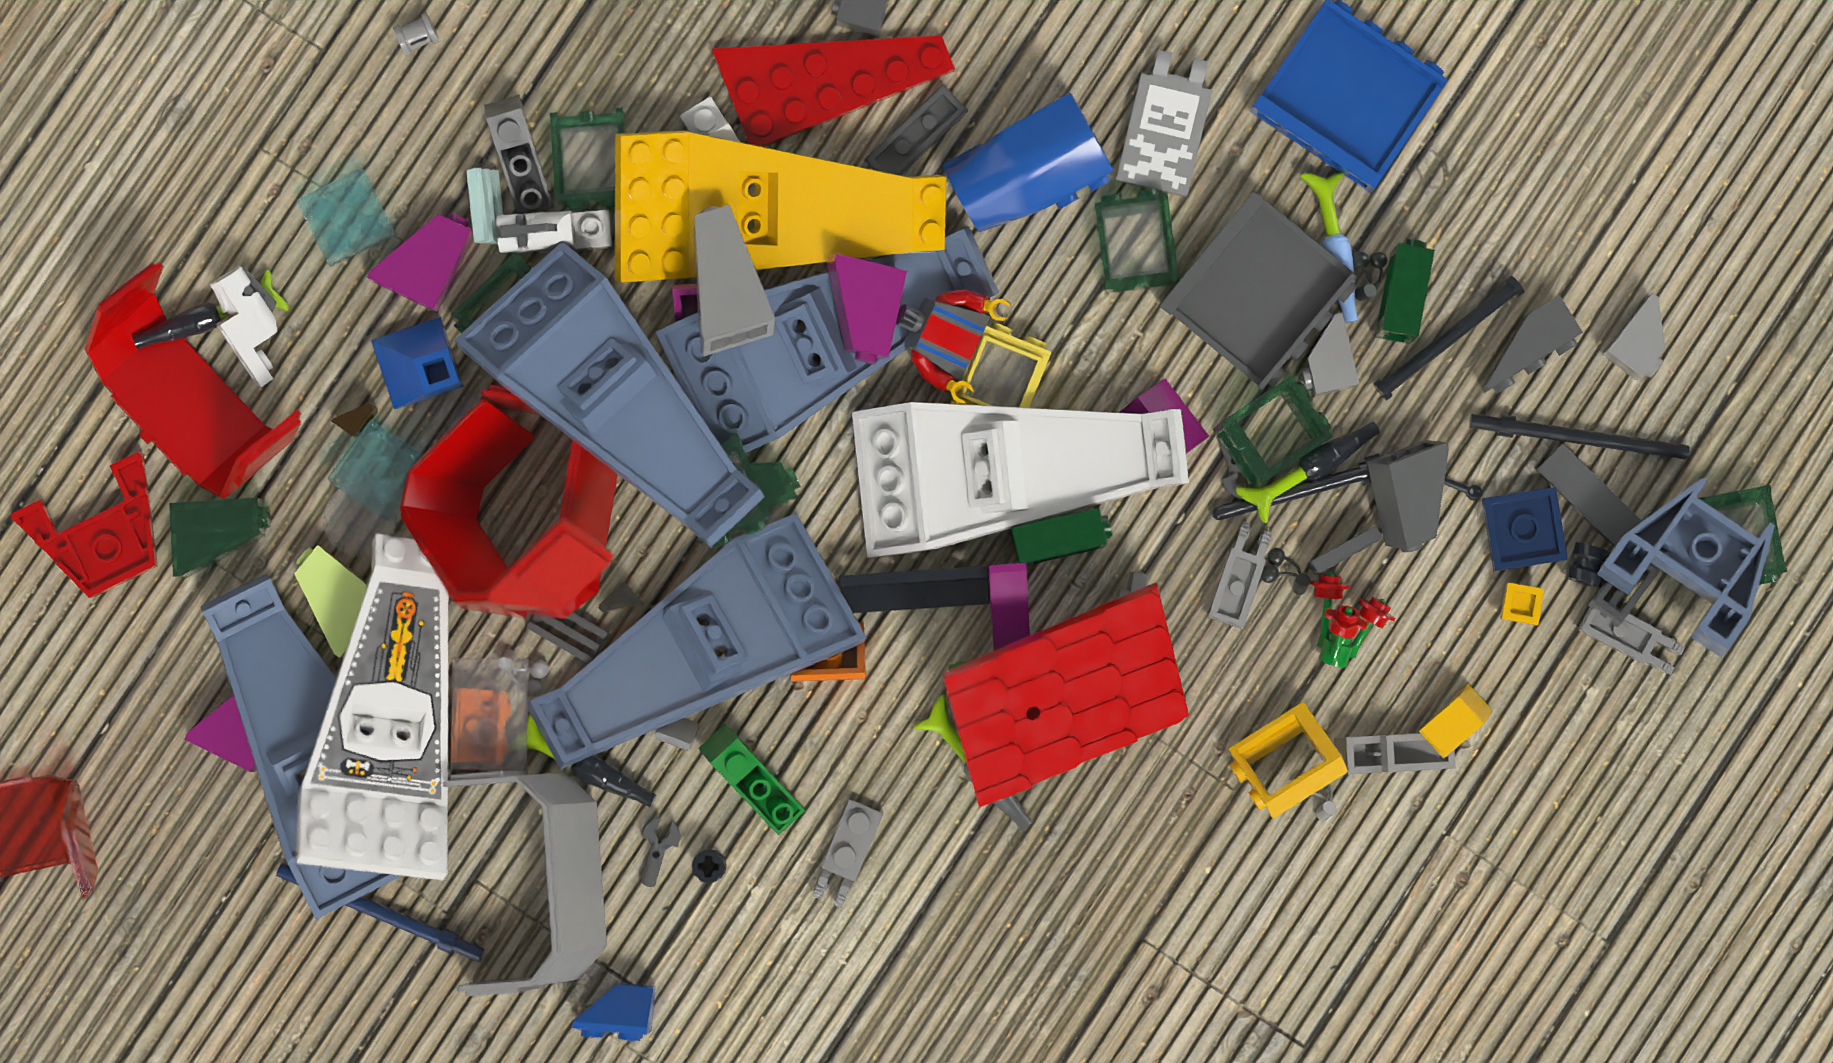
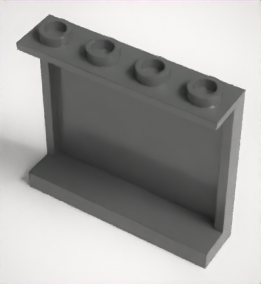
M1254 191L1165 298L1160 307L1169 315H1173L1255 382L1260 390H1263L1267 384L1274 388L1287 372L1282 368V365L1290 356L1297 360L1309 346L1310 342L1305 338L1315 327L1318 331H1321L1334 315L1329 309L1336 300L1339 299L1344 303L1358 287L1352 282L1357 274Z

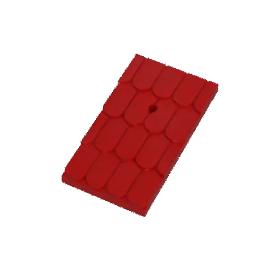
M1157 582L976 659L948 665L949 670L943 672L979 808L1030 789L1033 784L1075 769L1083 762L1138 742V739L1178 724L1184 718L1189 717Z

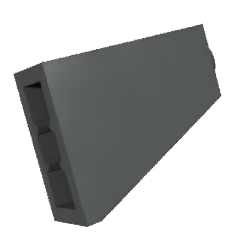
M1423 440L1367 462L1385 546L1401 548V551L1405 553L1414 552L1423 548L1422 543L1436 538L1449 452L1447 442Z

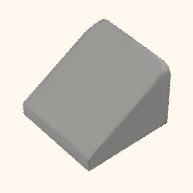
M682 718L658 728L654 737L659 741L689 751L693 746L699 724Z

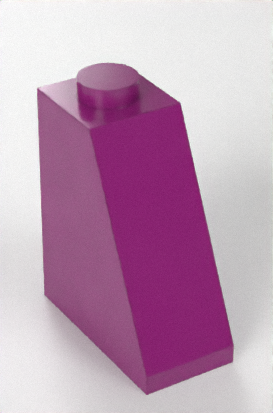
M450 213L448 218L437 214L370 270L367 278L379 286L438 313L473 240V231L467 228L470 222L453 213Z
M837 253L828 256L827 267L845 351L855 353V360L870 364H876L877 359L888 358L907 271Z
M1026 563L990 565L988 567L993 651L1030 636Z
M234 696L230 697L192 728L184 738V740L249 772L257 771Z

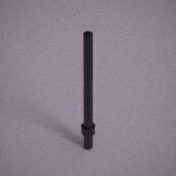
M1471 413L1469 428L1497 432V436L1513 438L1514 435L1684 460L1688 459L1690 452L1689 445L1516 420V416L1501 414L1500 417H1492Z

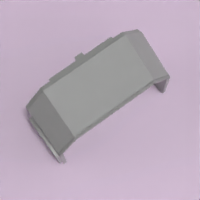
M528 770L450 775V781H443V787L517 782L542 806L552 954L533 977L472 981L458 985L457 992L465 991V997L520 993L543 988L545 984L579 980L607 946L597 802L566 773L528 775Z

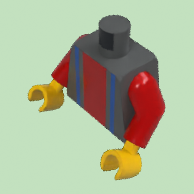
M960 289L941 292L935 299L926 297L919 310L906 304L902 305L898 311L896 325L909 330L904 344L911 349L910 359L921 377L945 393L950 391L953 399L958 404L966 405L965 401L957 397V392L960 388L966 387L974 393V389L968 382L959 381L956 383L955 378L962 380L990 316L997 321L1008 319L1000 317L996 313V307L999 303L1012 306L1011 302L1007 299L990 301L989 296Z

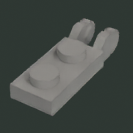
M1244 521L1239 529L1234 548H1230L1207 617L1239 629H1243L1266 562L1264 557L1272 535L1271 530L1264 529L1258 540L1256 554L1244 552L1242 550L1251 530V524Z
M1589 606L1577 630L1641 664L1646 663L1665 674H1672L1674 667L1669 662L1659 659L1650 653L1656 643L1667 651L1682 655L1685 649L1684 646L1662 635L1661 630L1630 614L1616 627L1612 624L1613 619L1609 616L1605 619L1600 615V609L1597 607L1592 609Z
M849 799L821 868H823V871L814 890L813 897L820 899L824 895L831 872L845 878L834 898V905L842 908L852 881L855 882L884 813Z

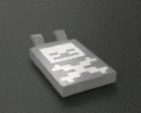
M1158 50L1152 75L1141 73L1116 181L1187 198L1212 94L1211 89L1202 87L1208 61L1194 58L1188 79L1168 74L1172 53Z

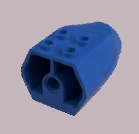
M1068 93L1007 127L981 145L980 143L942 164L957 197L979 233L1037 213L1053 204H1056L1058 209H1061L1079 199L1076 191L1088 185L1092 192L1110 182L1111 179L1108 174L1114 171L1072 93Z

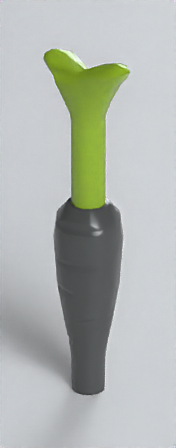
M940 695L933 705L929 718L919 720L913 728L915 730H930L939 733L965 763L964 773L972 783L960 736L951 726L948 719L945 695ZM1015 795L993 802L1022 831L1033 823Z

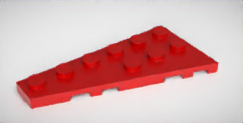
M942 35L712 49L748 143L761 147H766L955 72L954 64Z

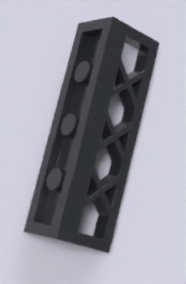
M987 566L839 576L841 593L853 614L989 605Z

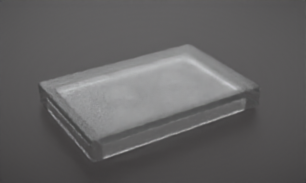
M453 658L451 769L527 770L529 659Z

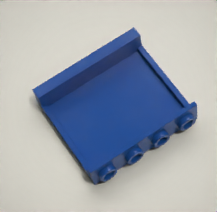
M1325 0L1262 95L1259 96L1253 105L1250 113L1338 172L1344 173L1345 177L1369 193H1372L1448 79L1443 76L1444 71L1438 65L1428 60L1423 63L1412 56L1414 51L1405 43L1399 40H1395L1393 43L1382 36L1384 31L1372 21L1366 19L1362 22L1351 15L1353 10L1340 0H1334V2Z

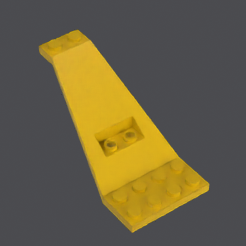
M684 130L615 134V280L620 283L696 277L693 237L694 215L711 206L720 208L730 205L755 270L827 262L828 256L836 253L853 258H865L908 252L945 250V176L924 175L906 177ZM751 183H754L755 190L749 195L748 187ZM754 219V227L748 231V223Z

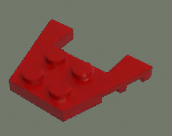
M140 451L110 465L125 500L81 523L58 533L42 500H38L10 514L12 520L54 560L56 565L88 598H94L158 566L145 460Z

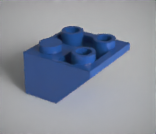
M441 317L371 340L394 410L464 387Z
M617 984L573 1021L572 1029L581 1030L582 1037L603 1038V1036H606V1032L618 1033L619 1040L640 1041V1039H643V1035H648L652 1031L656 986Z

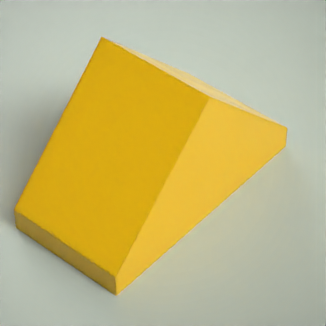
M1467 684L1419 732L1442 758H1445L1483 726L1493 710Z

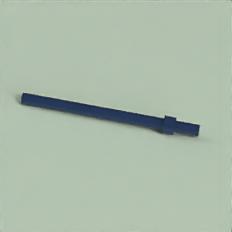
M281 863L276 876L298 885L289 865ZM362 896L345 904V906L437 944V949L448 954L456 952L477 962H480L484 954V948L459 938V934L447 928L442 931Z

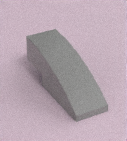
M1421 733L1334 738V746L1341 754L1348 770L1344 775L1456 768L1455 750L1445 758H1442Z

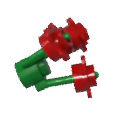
M1332 572L1319 574V580H1310L1309 584L1314 586L1313 596L1324 598L1321 634L1317 646L1321 648L1319 659L1326 664L1346 668L1349 658H1356L1359 647L1371 627L1375 625L1383 629L1387 621L1391 620L1394 622L1396 618L1389 614L1391 607L1386 604L1384 599H1377L1373 596L1370 601L1360 598L1358 602L1363 606L1359 611L1347 605H1341L1337 610L1331 609L1332 599H1343L1344 589H1349V585L1342 583L1341 576L1334 575Z

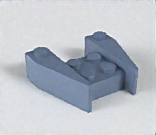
M1702 477L1624 534L1597 575L1629 595L1649 564H1654L1713 604L1691 635V638L1722 658L1750 619L1775 525L1769 523L1760 537L1757 538L1697 498V495L1707 482Z

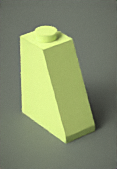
M317 545L314 550L309 547L297 560L296 565L299 568L294 574L333 653L343 659L368 583L324 547Z

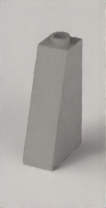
M730 205L720 208L711 206L703 209L699 214L694 215L693 237L700 347L702 355L707 356L772 336L774 333L775 317Z

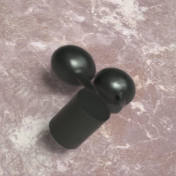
M1355 252L1352 255L1353 266L1357 269H1362L1369 281L1368 284L1355 289V298L1358 301H1363L1376 295V287L1381 283L1383 267L1386 266L1388 259L1382 252H1374L1370 258L1365 252ZM1369 263L1380 271L1378 281L1374 285L1372 284L1371 275L1366 268Z
M1273 548L1268 553L1270 564L1264 566L1261 579L1266 583H1273L1279 576H1294L1296 579L1292 586L1293 592L1297 595L1305 594L1310 583V577L1302 573L1299 565L1291 558L1285 557L1282 549ZM1284 560L1289 561L1296 567L1298 574L1279 572L1276 566L1282 564Z

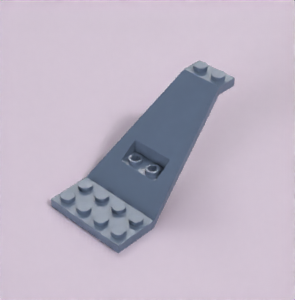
M969 226L945 236V250L883 255L866 260L907 271L899 309L902 305L906 304L919 310L926 297L935 299L941 292L966 289L989 297L999 293ZM826 271L763 289L775 317L774 333L772 336L703 356L700 347L698 312L656 331V334L682 390L729 459H733L779 439L907 350L909 347L904 343L909 330L895 325L888 358L877 359L876 364L855 360V353L847 352L844 349L829 272ZM798 319L805 323V331L798 327ZM814 353L821 357V364L814 361Z
M561 242L454 340L464 353L502 386L688 527L708 546L712 547L765 497L755 484L736 469L607 278L564 242Z
M795 513L732 539L561 688L529 700L526 707L559 768L562 769L589 756H593L860 645L867 637L798 515ZM697 619L705 620L707 626L700 625ZM714 650L722 651L725 657H718Z
M268 574L258 577L200 606L215 636L283 855L315 919L402 876L296 863L298 794L304 777L300 776V773L308 767L337 678L283 606ZM360 730L362 734L370 736L367 730Z

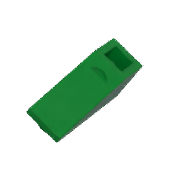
M726 723L698 748L708 762L778 836L806 811Z

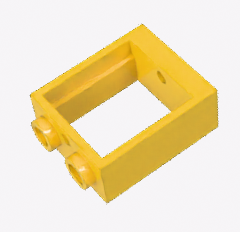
M1304 702L1229 748L1234 760L1229 766L1240 783L1247 780L1252 788L1248 794L1259 811L1266 808L1273 819L1348 772L1341 754ZM1303 732L1323 762L1270 795L1250 765Z

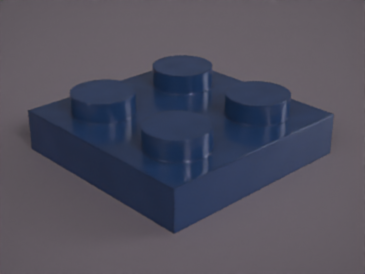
M1556 487L1482 499L1493 572L1568 560Z

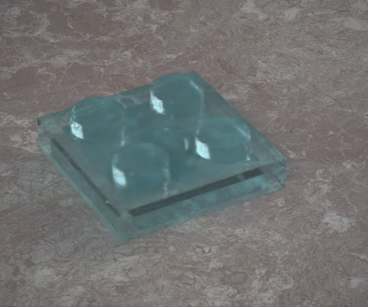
M363 168L296 200L330 267L396 235Z
M370 420L330 473L328 481L387 521H390L400 507L408 470L423 454Z

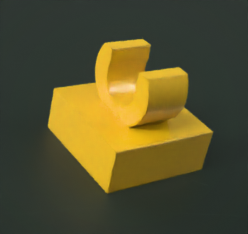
M1506 583L1500 619L1538 626L1545 589Z

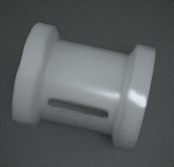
M427 12L421 14V19L403 27L399 25L393 27L398 42L406 56L411 55L412 50L429 42L434 44L440 42Z

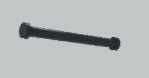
M1512 275L1508 277L1503 287L1383 381L1378 379L1374 382L1373 385L1384 400L1390 399L1392 397L1391 392L1512 297L1515 295L1520 297L1525 293L1520 283Z

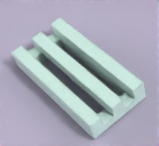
M468 169L466 174L474 242L498 244V238H501L496 218L503 215L499 170Z

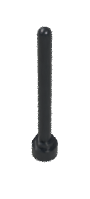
M1378 453L1364 457V461L1358 463L1359 467L1330 474L1317 481L1309 480L1298 483L1275 497L1271 506L1363 481L1364 484L1370 483L1371 477L1367 462L1379 458L1380 455ZM1241 499L1215 507L1212 511V516L1220 521L1258 509L1256 505Z

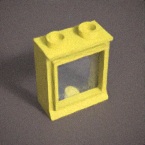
M992 322L991 327L986 326L961 380L968 382L973 387L974 393L968 388L963 387L958 390L957 397L965 401L966 405L1030 408L1051 356V352L1045 350L1047 344L1030 336H1026L1025 341L1011 336L1012 329ZM953 399V401H952L951 404H958V403Z

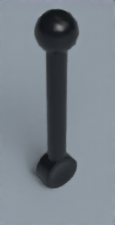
M1445 477L1444 485L1466 493L1468 499L1476 501L1481 497L1482 489L1478 485L1468 487Z

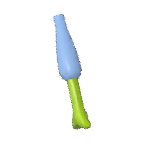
M1302 173L1300 178L1312 189L1319 200L1326 234L1321 246L1354 272L1350 242L1348 238L1340 234L1333 200L1335 188L1343 178L1344 173H1334L1328 178L1311 173ZM1354 290L1344 303L1337 299L1345 323L1358 321Z

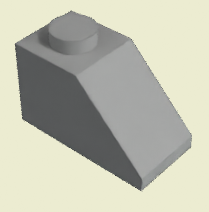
M1651 293L1643 300L1602 353V355L1636 381L1645 375L1651 378L1664 362L1659 358L1665 350L1658 296Z
M1337 313L1331 318L1305 360L1306 368L1301 369L1305 390L1311 389L1313 397L1355 388L1360 384L1343 313Z

